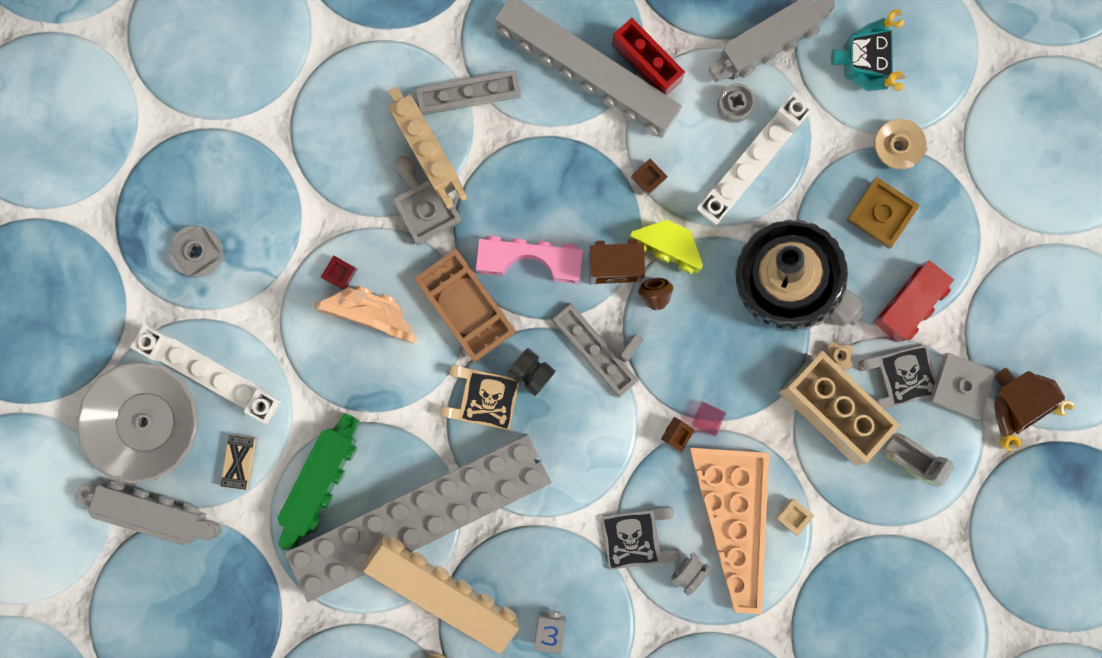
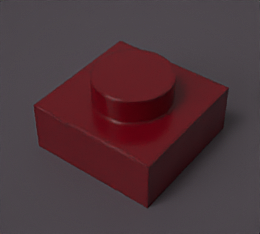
M333 255L321 278L344 290L348 287L357 268Z

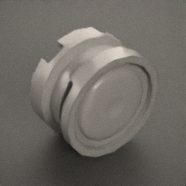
M740 83L731 84L720 94L717 103L718 113L727 122L740 123L751 114L755 105V96L746 85Z
M694 552L690 554L691 559L686 557L680 563L677 572H674L670 579L674 585H680L684 588V593L687 596L692 594L701 585L711 568L707 563L703 564L700 562L699 557Z

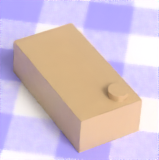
M824 351L812 355L779 391L797 411L854 465L867 464L901 426Z

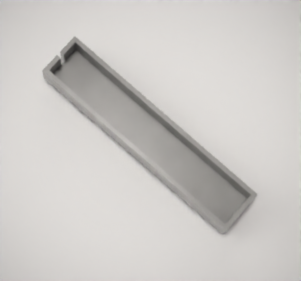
M527 435L286 552V557L307 603L365 575L363 572L365 560L383 535L389 539L395 538L399 540L405 549L412 552L551 484L542 461L537 463L534 461L539 455L530 436Z

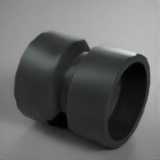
M527 348L510 367L507 374L517 382L523 381L524 388L533 396H536L555 374L556 370L546 362L540 363L539 356Z

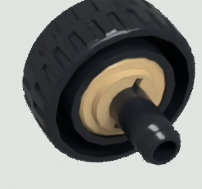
M803 220L777 221L761 228L743 246L741 255L738 256L737 268L735 270L736 286L746 310L751 313L754 319L762 322L764 326L782 332L805 331L813 326L822 324L826 318H830L836 308L841 304L847 287L848 266L845 254L839 247V243L825 229Z

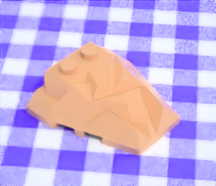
M357 286L356 290L346 288L314 303L313 309L342 320L344 318L380 330L392 337L413 344L416 343L417 337L411 325L403 319L404 311L395 303L396 299L384 294L378 297L372 295L371 290Z

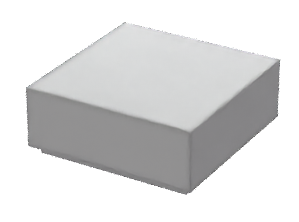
M637 334L634 335L619 354V357L627 362L644 339Z

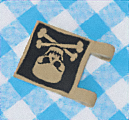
M455 365L451 366V376L464 378L467 381L461 409L444 406L441 409V416L509 430L519 382L506 376Z

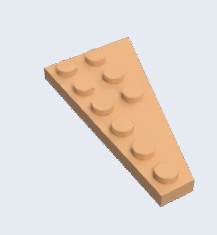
M689 448L733 611L737 613L762 614L769 453Z

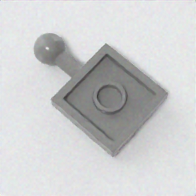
M401 156L396 159L394 170L399 176L405 178L411 190L394 198L393 201L417 246L463 222L454 204L452 203L453 207L448 209L442 198L438 197L429 180L421 185L418 183L413 173L414 163L409 157Z

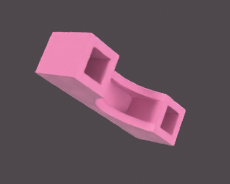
M486 236V240L479 239L476 271L478 274L503 276L514 262L522 259H534L543 263L550 270L554 282L579 284L583 250L578 249V246L573 244H563V247H552V243L538 241L537 245L527 244V241L523 239H511V242L501 241L500 237Z

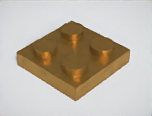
M876 177L846 221L890 249L920 205Z

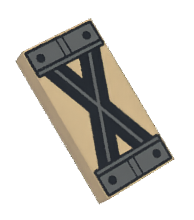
M229 434L220 487L249 490L257 438Z

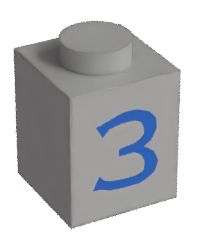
M547 609L545 613L539 612L534 650L561 654L566 618L561 616L560 611Z

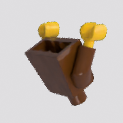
M1008 368L1002 369L994 377L1002 386L994 398V409L999 431L1002 435L1000 446L1005 450L1010 451L1009 442L1011 440L1014 446H1021L1020 439L1013 436L1014 433L1020 434L1052 412L1055 415L1066 416L1063 407L1068 410L1074 408V403L1065 400V395L1053 379L1034 374L1031 371H1027L1016 378Z

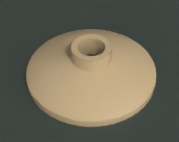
M894 119L885 123L878 130L874 142L878 158L886 166L898 170L908 169L919 163L926 152L927 146L926 137L922 129L914 122L906 119ZM894 143H898L901 146L900 151L894 148Z

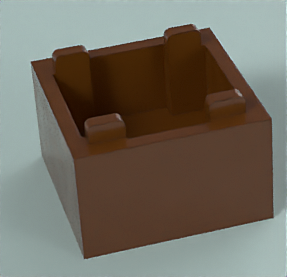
M629 239L628 244L605 245V241L602 240L596 241L595 245H590L588 254L590 284L638 283L643 280L645 276L644 243H638L637 239Z

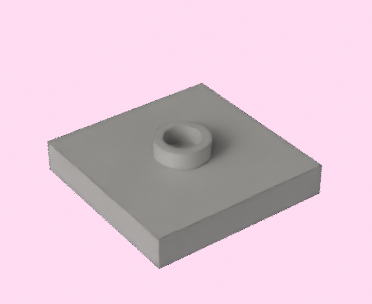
M944 353L929 402L971 419L981 420L996 371L954 354Z

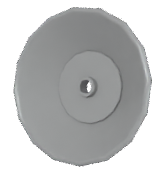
M143 361L117 365L99 376L82 397L76 419L79 445L90 464L110 479L131 484L158 480L176 469L192 449L198 428L196 401L184 380L164 366ZM144 418H147L148 424L146 427L142 425V420Z

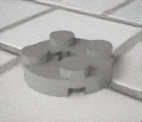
M197 226L185 227L178 231L171 241L173 244L171 251L169 250V258L172 265L177 271L190 277H206L212 274L224 261L225 254L220 238L207 228ZM194 246L202 248L199 257H191L190 252H194L191 250Z

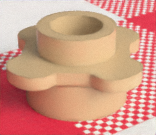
M836 342L830 343L827 347L829 350L827 355L842 369H850L852 366L850 358L854 352L853 347L849 344L841 346Z

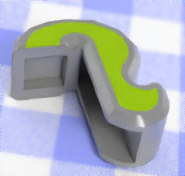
M895 433L883 450L884 456L891 462L899 464L914 477L935 487H942L954 469V464L948 458L934 456L916 442L900 433Z

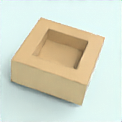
M791 498L775 518L793 534L798 536L813 519L814 515L797 500Z

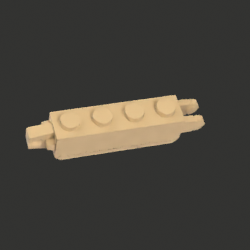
M397 86L388 90L394 102L388 108L438 197L442 198L448 209L453 207V202L447 195L448 193L456 190L459 199L462 201L468 199L461 187L462 184L411 94L403 98Z

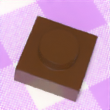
M651 158L631 175V179L648 196L668 177Z
M673 417L661 440L682 452L695 430L682 420Z

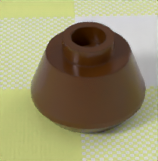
M651 278L640 285L638 294L647 307L652 310H661L670 302L673 284L665 278Z

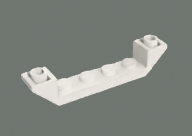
M794 91L696 210L716 226L814 109V106Z
M143 324L130 348L149 359L161 361L245 409L244 413L266 425L269 424L281 403L279 399L266 389L183 342Z

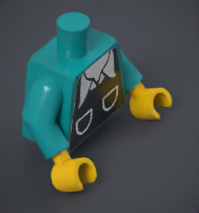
M894 9L888 14V19L881 18L854 32L845 43L844 49L832 50L831 65H844V77L852 80L854 84L865 91L886 90L890 86L895 91H901L904 87L903 84L894 82L898 79H905V76L901 71L893 72L892 30L888 29L890 26L897 29L904 25L905 22L903 20L893 22L896 16L903 14L902 11Z

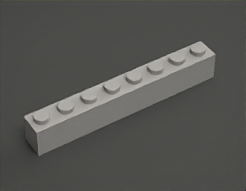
M507 0L496 16L495 26L497 33L506 40H514L518 43L517 45L521 50L528 54L532 52L539 57V61L545 66L555 67L565 79L569 81L575 80L581 84L580 87L590 95L596 94L602 98L601 100L606 106L612 109L616 107L623 112V116L629 121H637L642 124L645 131L653 136L658 135L663 138L678 116L682 105L521 0Z

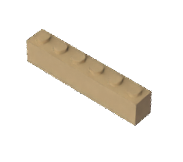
M383 535L365 560L363 570L365 574L500 655L519 630L517 616L510 608H501L496 605L494 600L487 594L481 593L480 595L475 592L466 581L461 579L457 581L452 578L446 569L441 566L434 567L427 562V559L422 554L408 551L395 538L389 539Z

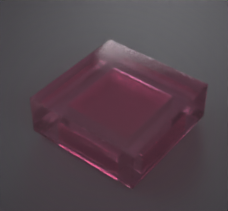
M702 401L691 426L716 436L726 412Z

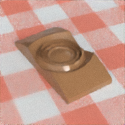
M454 249L414 278L474 363L517 333L457 249Z

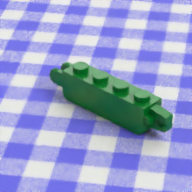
M344 413L334 428L321 431L277 517L279 525L284 527L278 542V546L282 550L293 549L299 544L298 542L302 537L317 530L321 522L319 515L323 508L326 509L333 498L331 491L334 485H339L345 475L343 467L346 461H351L357 451V447L354 446L357 439L354 437L360 422L358 418Z

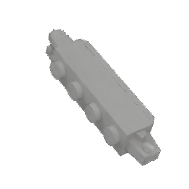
M798 0L727 42L722 51L721 58L709 67L710 75L716 83L732 77L733 80L739 76L745 78L756 70V66L761 63L767 65L777 58L776 54L784 50L787 53L794 49L801 39H811L820 32L819 27L834 9V0H818L815 3L812 0Z
M109 481L108 484L103 485L80 484L75 497L76 501L89 506L88 512L93 519L180 545L192 543L198 539L210 540L219 537L220 533H222V526L217 522L215 523V521L205 519L207 513L199 511V506L184 503L183 506L174 504L175 500L170 497L159 496L154 498L149 496V491L134 488L133 491L124 489L125 484L115 481Z

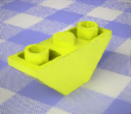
M669 220L632 231L629 239H637L638 243H644V252L649 250L655 253V258L662 262L669 263L672 261L678 264V268L685 273H698L703 267L691 231Z

